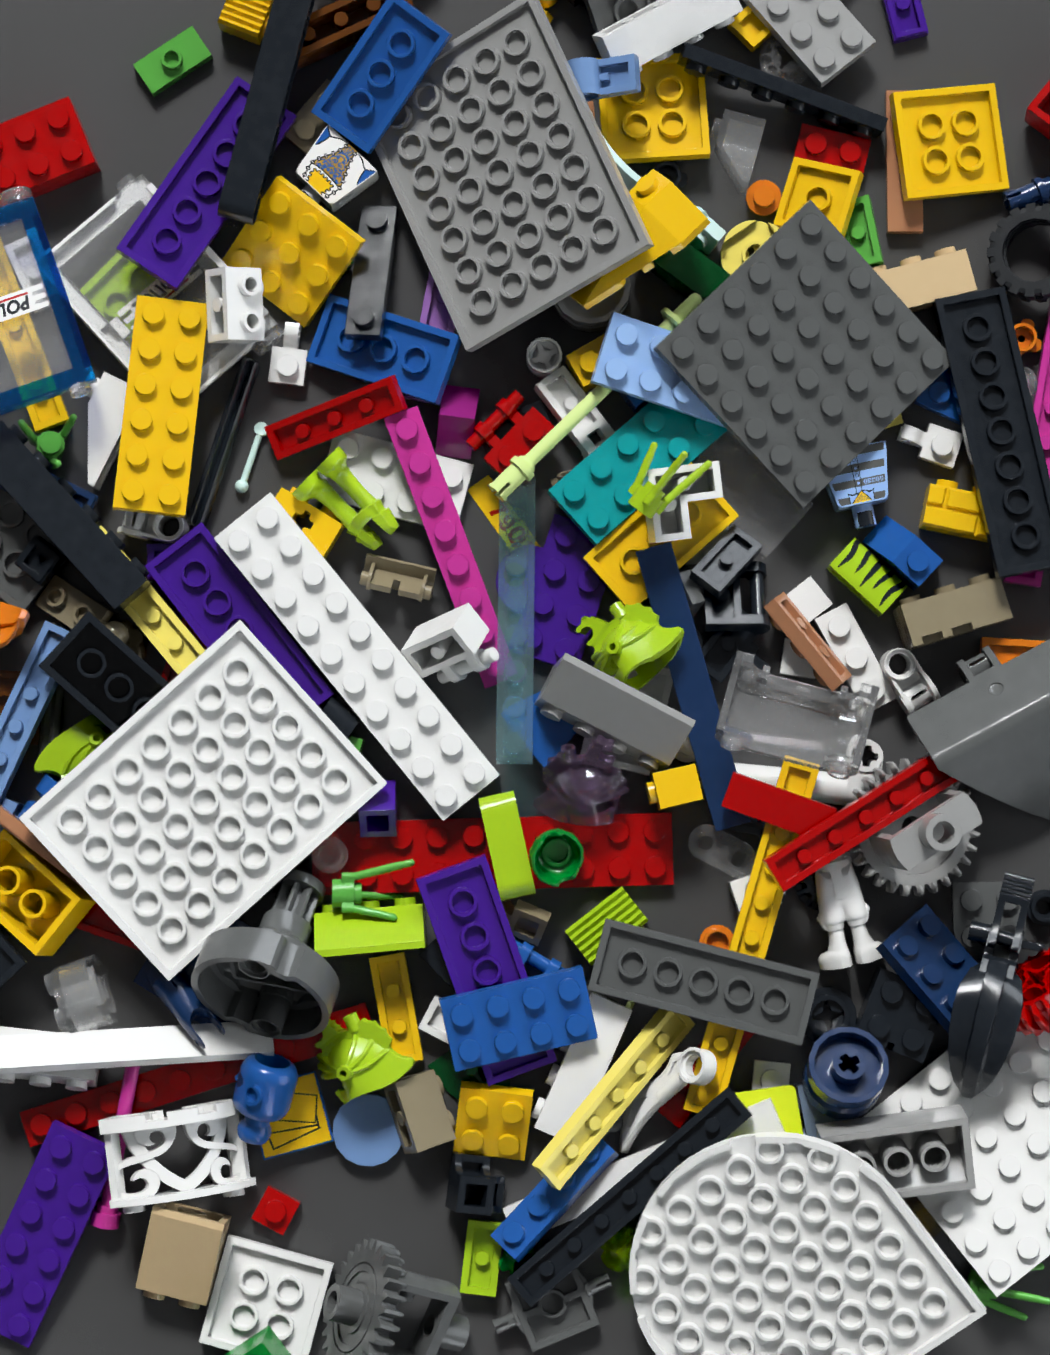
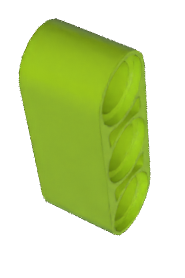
M514 790L478 798L501 901L536 894Z

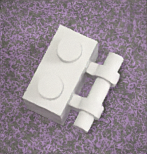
M469 603L416 626L400 651L421 678L437 672V678L442 684L450 681L454 683L461 681L472 671H484L490 667L491 663L499 659V653L496 648L479 649L490 629Z

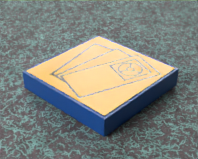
M316 1070L298 1075L289 1112L283 1119L270 1122L272 1129L271 1137L265 1144L260 1145L264 1160L334 1141L332 1127Z

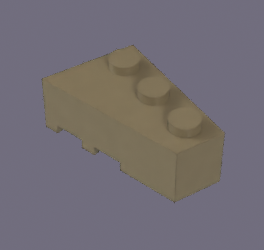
M989 573L968 579L969 585L956 589L954 584L934 589L935 595L921 599L920 594L899 600L900 606L893 610V615L904 648L910 651L1012 619L1013 616L1001 579H990Z

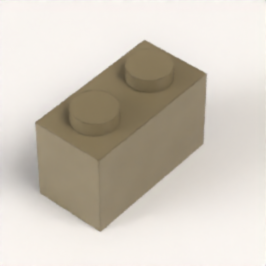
M434 1069L401 1078L384 1088L404 1154L418 1153L456 1139L454 1133L456 1128L455 1120L452 1113L446 1109L443 1099L444 1086L440 1077L435 1074Z

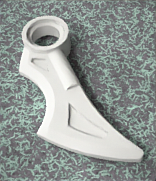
M689 1047L684 1052L671 1055L663 1072L654 1080L649 1081L623 1112V1126L620 1129L621 1153L629 1152L634 1140L647 1121L661 1106L687 1084L705 1086L713 1080L717 1071V1061L711 1051ZM700 1057L702 1067L698 1075L695 1076L693 1064Z

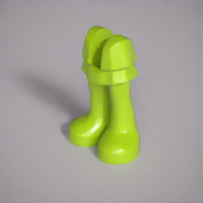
M339 446L292 493L299 501L314 498L324 504L346 527L347 533L356 537V542L372 550L379 548L383 542L375 531L366 524L371 518L385 532L391 535L399 527L390 508H384L381 499H376L350 471L347 466V455ZM325 477L335 481L359 505L361 510L357 513L335 491Z

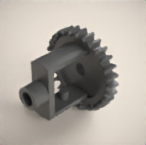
M369 1238V1240L363 1239L361 1244L355 1245L354 1252H348L347 1262L342 1261L341 1275H335L336 1283L329 1288L325 1296L323 1322L327 1323V1327L322 1332V1337L327 1339L322 1346V1350L327 1351L326 1355H436L439 1348L460 1352L466 1345L470 1331L468 1318L455 1314L461 1300L460 1292L453 1282L401 1268L405 1261L400 1258L401 1253L399 1250H396L394 1245L373 1238ZM415 1294L432 1298L410 1349L394 1346L395 1342L389 1339V1332H399L400 1328L394 1325L393 1319L404 1317V1314L396 1309V1305L412 1302Z

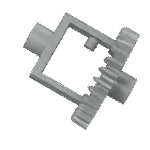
M901 758L899 769L893 761L886 762V773L881 768L872 769L876 781L863 777L861 781L866 791L853 789L852 793L857 798H860L910 766L909 759ZM915 758L913 763L918 761L920 758ZM956 781L847 851L850 853L859 852V855L852 861V864L854 866L866 864L861 873L864 878H869L875 874L872 885L881 887L886 882L885 891L889 893H894L899 886V892L902 896L908 897L911 888L915 896H923L925 886L930 893L938 892L937 881L943 886H950L951 882L948 873L955 877L962 876V872L957 864L961 863L970 866L971 861L964 853L965 851L976 852L977 847L968 841L970 838L980 837L981 835L973 830L982 824V818L977 808V803L973 802L969 797L971 790L966 788L957 790L962 782ZM909 817L912 823L902 829L904 820Z

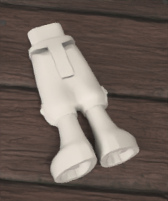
M845 853L815 872L816 895L819 908L817 921L823 930L828 931L829 936L828 950L821 953L818 957L819 967L822 970L843 969L853 965L845 939L844 921H847L851 928L856 963L865 964L883 958L876 950L882 942L874 941L867 930L865 923L869 919L870 906L864 901L859 881L851 863V857L845 856Z

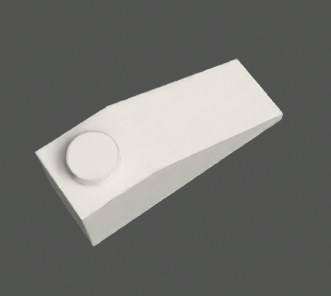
M105 371L101 379L96 377L93 380L87 396L90 397L88 402V484L98 491L119 452L127 382Z

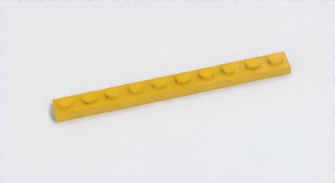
M784 757L776 786L811 799L820 767ZM765 822L729 950L765 959L784 892L780 891L762 859L794 840L800 834ZM708 1021L700 1048L709 1050L714 1054L717 1061V1071L709 1084L705 1086L689 1085L683 1109L698 1113L728 1087L744 1030ZM700 1057L697 1058L693 1071L695 1076L698 1075L702 1067Z

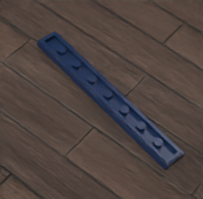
M668 542L636 551L651 607L659 615V624L665 628L679 626L684 630L681 646L674 658L668 663L682 714L696 720L688 736L715 830L720 831L751 822L750 816L721 806L732 773L737 771L672 544Z

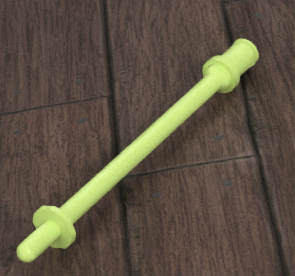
M692 293L673 312L666 307L662 309L661 314L664 321L658 327L672 331L702 302L701 295ZM597 385L525 456L520 455L519 457L514 456L509 460L510 465L488 485L492 492L496 491L495 495L505 502L507 497L525 480L530 481L535 476L533 473L535 465L612 390Z

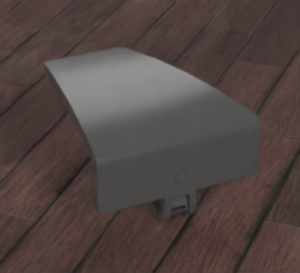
M1050 639L1004 664H1001L991 648L986 646L981 649V653L967 661L962 659L955 663L965 685L907 716L908 723L938 770L1001 802L1050 820Z

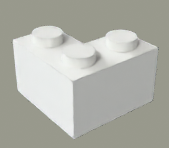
M713 461L712 466L669 503L661 515L655 513L651 520L646 517L649 543L692 538L688 502L723 497L719 461ZM704 463L681 465L662 489L665 493L663 498ZM669 467L649 469L642 486L647 481L656 485Z

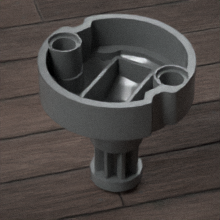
M291 870L275 885V898L270 910L264 913L260 926L229 927L209 935L204 941L191 975V986L195 995L216 1016L224 1021H235L242 1024L248 1032L284 1040L305 1039L322 1032L329 1022L340 989L338 976L332 966L307 945L312 930L310 923L316 907L322 904L326 889L324 884L309 873Z

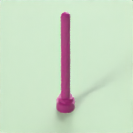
M140 1066L125 1067L117 1115L132 1114ZM119 1133L121 1155L123 1160L126 1144L122 1138L121 1133ZM109 1178L103 1189L102 1201L97 1202V1207L93 1210L90 1224L100 1229L116 1230L120 1225L121 1212L118 1211L119 1208L110 1209L111 1193Z

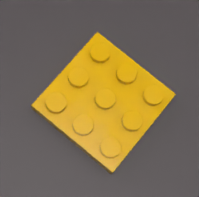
M673 53L670 57L659 62H654L652 59L641 65L643 70L640 72V93L598 99L601 133L615 153L626 164L710 158L705 76L696 77L685 72V67L677 64L680 53Z
M995 83L893 92L889 95L903 201L1004 192L1010 189Z
M280 175L274 179L263 196L254 225H244L222 261L230 267L261 268L264 284L262 296L305 328L311 323L366 240Z

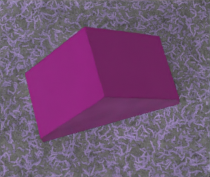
M446 385L439 411L436 442L437 455L471 460L472 448L465 441L474 433L473 428L476 425L480 389Z

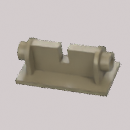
M367 553L364 571L361 573L359 584L366 586V590L372 589L391 593V589L398 590L397 595L422 602L423 599L430 600L432 598L437 569Z

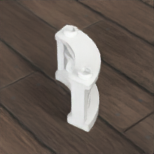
M232 1099L214 1100L184 1106L181 1110L167 1111V1117H164L163 1110L116 1115L98 1120L100 1135H104L111 1193L110 1209L123 1208L124 1214L146 1211L145 1205L186 1200L223 1193V1197L241 1196L245 1194L244 1188L256 1185V1177H250L247 1144L239 1138L237 1132L238 1124L243 1119V1115L235 1109ZM201 1124H206L207 1132L204 1135L212 1136L211 1141L203 1140L198 1136L197 1130ZM182 1125L185 1135L192 1143L202 1148H208L200 1164L185 1179L170 1172L155 1160V1157L162 1155L171 1147L176 1136V1126ZM154 1131L160 1132L163 1138L162 1142L157 1147L148 1151L145 1146L155 1144L150 1141V1134ZM119 1133H121L126 1146L133 1155L123 1160ZM221 1149H227L228 1160L224 1157H219ZM139 1163L143 1168L135 1171L130 1181L142 1178L146 1183L145 1188L136 1193H126L123 1168ZM225 1164L229 1165L230 1177L227 1178L221 1175V1168ZM207 1175L213 1181V1183L198 1186ZM160 1181L176 1189L170 1191L157 1192L160 1186Z

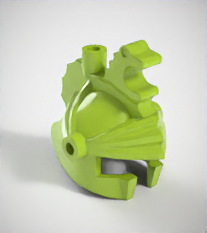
M621 601L615 602L609 608V611L614 616V619L610 622H605L593 616H583L581 624L576 628V632L586 635L592 629L593 636L587 642V645L595 649L594 654L591 656V660L595 662L594 668L610 676L615 675V679L636 690L644 687L674 658L684 637L683 628L679 626L672 628L662 627L659 624V615L653 611L652 607H644L641 603L626 604L624 606ZM635 670L638 675L628 679L629 674Z
M90 715L57 736L45 747L34 764V772L50 773L62 779L113 733L106 734L101 729L106 727V725L95 715Z
M356 1012L343 1018L347 1028H342L336 1024L335 1020L329 1019L326 1028L322 1031L323 1038L315 1044L316 1048L322 1049V1053L317 1054V1059L320 1061L317 1067L322 1071L321 1078L324 1080L334 1078L341 1080L344 1089L336 1090L335 1094L344 1104L363 1094L381 1090L397 1082L415 1064V1060L412 1057L403 1056L392 1049L391 1043L393 1039L387 1033L386 1028L381 1027L376 1020L371 1021L366 1018L360 1020Z

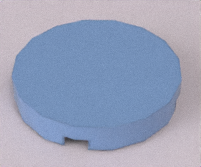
M366 1093L350 1100L340 1107L333 1121L332 1135L337 1149L345 1159L359 1166L373 1167L385 1163L398 1152L401 1146L387 1098L380 1094Z

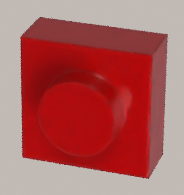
M269 1185L251 1219L284 1235L301 1201Z

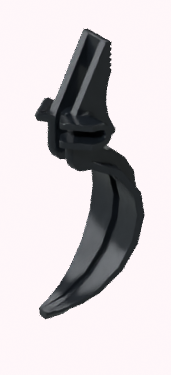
M1005 872L993 924L991 923L990 925L975 920L971 922L967 940L984 945L985 950L981 963L970 967L959 984L951 1013L948 1039L950 1071L961 1095L970 1099L984 1091L993 1082L1013 1044L1023 1005L1022 980L1015 971L1020 950L1025 949L1037 952L1045 950L1043 943L1023 940L1025 933L1023 930L1035 879ZM1006 902L1021 906L1015 933L1000 930ZM996 944L1011 947L1009 959L993 956Z

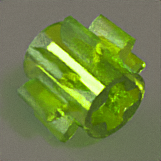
M629 1227L621 1228L600 1247L604 1250L601 1254V1259L612 1271L622 1272L626 1269L629 1272L630 1252L635 1230Z

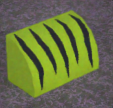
M856 537L826 568L878 617L890 607L908 586Z

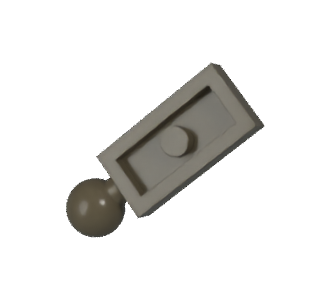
M55 574L35 603V605L71 629L89 611L125 644L129 640V631L123 623L118 621L108 622L114 614L113 612Z

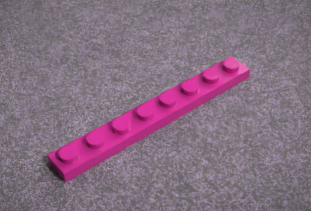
M418 406L383 418L454 607L458 608L469 603L490 629L479 649L486 650L494 647L499 653V659L491 663L488 669L479 672L485 689L518 677L519 675Z

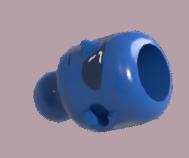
M252 1053L242 1062L240 1071L235 1076L237 1083L232 1102L235 1109L244 1115V1118L237 1127L239 1138L249 1144L262 1145L271 1137L272 1129L270 1122L283 1119L289 1112L298 1081L296 1066L284 1056L275 1053L274 1056Z

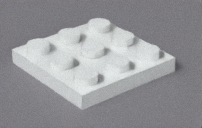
M229 1234L199 1342L231 1351L269 1325L291 1355H309L334 1263Z

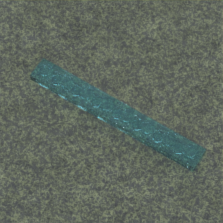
M536 479L525 480L507 497L505 502L499 499L497 640L499 659L497 660L496 764H533Z

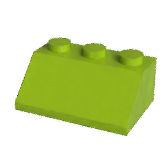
M415 897L395 898L394 906L380 907L379 900L362 901L361 904H358V906L396 914V921L357 913H341V908H332V904L322 905V913H314V951L322 957L417 949L428 946L424 903L416 904Z

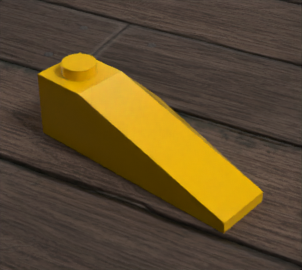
M654 169L641 177L629 191L654 246L569 295L586 310L623 288L626 278L641 269L646 273L655 266L652 261L669 250L674 255L684 249L710 224L708 218L669 179Z

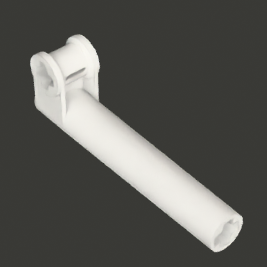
M869 739L855 741L848 752L846 773L819 771L811 799L821 803L846 806L847 802L852 803L858 799L852 793L853 789L866 791L861 779L868 777L876 781L872 769H882L884 757L880 745ZM869 745V751L875 753V758L869 759L867 765H863V761L857 758L856 755L857 752L864 751L865 746ZM734 763L738 773L776 786L781 767ZM699 776V782H700L701 789H704V788H703V785H702L701 778H700V776Z

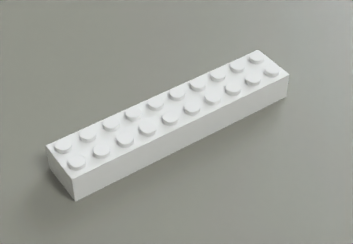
M271 492L214 537L220 547L443 821L500 775Z

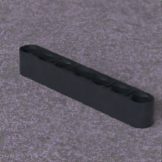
M273 0L218 205L217 214L220 217L254 225L315 0Z

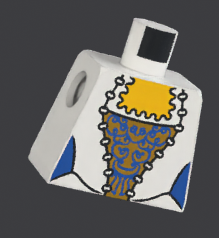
M330 125L324 128L296 169L297 178L305 185L301 191L315 202L319 203L321 201L332 212L340 209L379 179L378 171Z

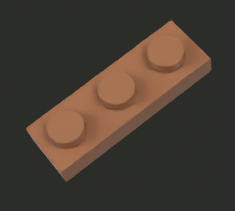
M782 592L764 606V609L768 612L767 616L770 617V623L777 630H782L791 640L790 646L800 658H805L813 667V674L820 684L825 687L828 686L833 692L852 676L785 592Z

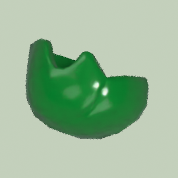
M559 828L545 831L537 836L529 849L531 869L541 882L553 887H559L561 883L576 878L584 861L583 846L574 833Z

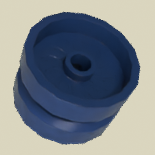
M837 1027L825 1032L814 1042L802 1073L803 1090L809 1103L821 1114L834 1119H854L866 1114L876 1104L889 1074L888 1056L882 1044L874 1036L859 1028Z

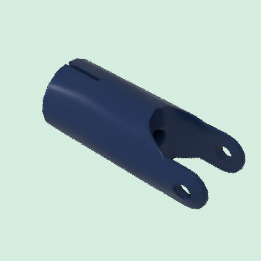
M178 972L170 981L162 975L153 984V991L202 1049L206 1048L202 1039L191 1026V1022L199 1017L206 1018L213 1023L221 1034H225L221 1022L210 1009L200 1002L191 984L181 972Z

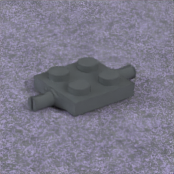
M576 1267L530 1307L514 1286L507 1281L505 1286L512 1301V1312L495 1320L493 1319L492 1322L494 1327H496L495 1330L498 1335L518 1326L526 1335L532 1352H535L599 1325L600 1321L593 1307L592 1294L612 1287L607 1272L587 1281Z

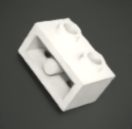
M224 266L205 270L208 343L246 344L264 341L265 318L263 316L262 296L264 284L261 268Z

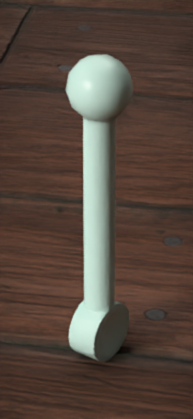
M258 422L254 426L256 436L241 479L235 483V490L238 493H245L249 488L247 480L262 437L267 435L264 427L268 425L264 422Z

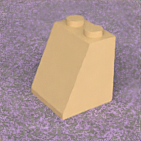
M174 1201L153 1205L135 1288L144 1290L143 1296L151 1299L164 1300L165 1296L179 1299L178 1304L186 1308L199 1309L200 1305L207 1306L211 1299L232 1216Z

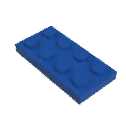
M386 0L311 112L367 154H371L450 40L452 34L406 0Z
M329 294L306 361L312 365L371 384L395 375L402 394L439 406L462 343L460 336L386 312L382 341L347 340L344 333L349 300Z
M581 965L438 998L455 1072L598 1038L584 971Z

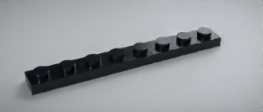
M728 1086L507 1278L529 1306H533L645 1208L660 1183L677 1166L700 1150L727 1138L750 1118L753 1113Z

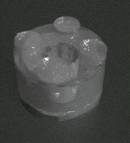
M95 954L52 968L50 974L44 975L47 991L50 996L55 995L58 1009L54 1010L56 1023L60 1030L66 1029L70 1034L88 1030H99L118 1023V1019L111 1015L117 1013L114 995L107 975H99L95 968L102 965Z

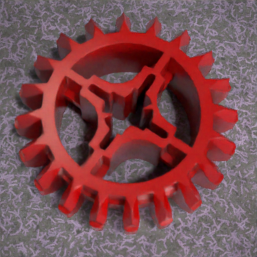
M1049 948L1047 951L1038 952L1033 957L1028 955L1027 960L1022 964L1018 963V968L1015 970L1022 980L1023 1005L1017 1032L1021 1031L1025 1036L1032 1033L1035 1036H1039L1044 1030L1050 1033Z

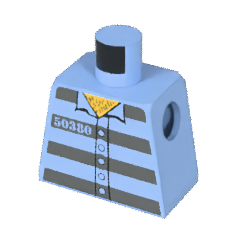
M886 441L870 443L825 486L835 512L852 509L856 529L877 525L873 505L884 503L888 499Z

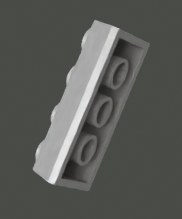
M565 653L553 666L534 703L535 706L541 708L540 713L545 717L557 722L562 719L574 725L572 729L579 735L586 738H592L593 736L606 742L605 747L619 755L627 753L638 759V765L652 772H656L657 769L663 771L670 766L696 720L568 653Z
M961 1104L815 1124L817 1138L834 1143L869 1163L886 1178L902 1198L976 1188L969 1120Z

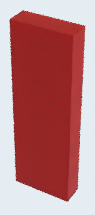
M735 771L732 773L721 804L722 807L800 835L837 812L835 807Z

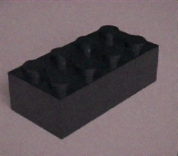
M89 611L39 664L41 669L113 732L169 683Z

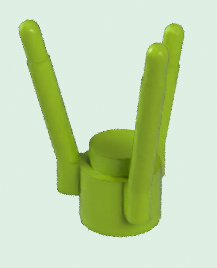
M652 442L635 481L627 490L632 494L628 503L651 520L655 513L661 515L669 503L712 466V462L707 460L663 498L665 493L662 489L680 468L688 453L682 451L656 485L647 481L642 486L658 447L657 442Z

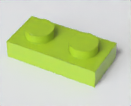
M468 1218L460 1293L496 1297L499 1274L498 1263L502 1247L490 1235L502 1222Z

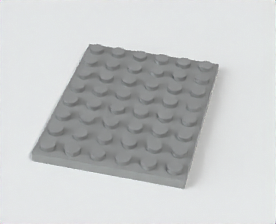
M516 0L447 43L375 148L464 348L468 352H474L654 246L539 0Z

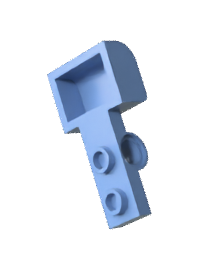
M634 53L604 59L580 57L568 60L586 101L641 92L639 57Z

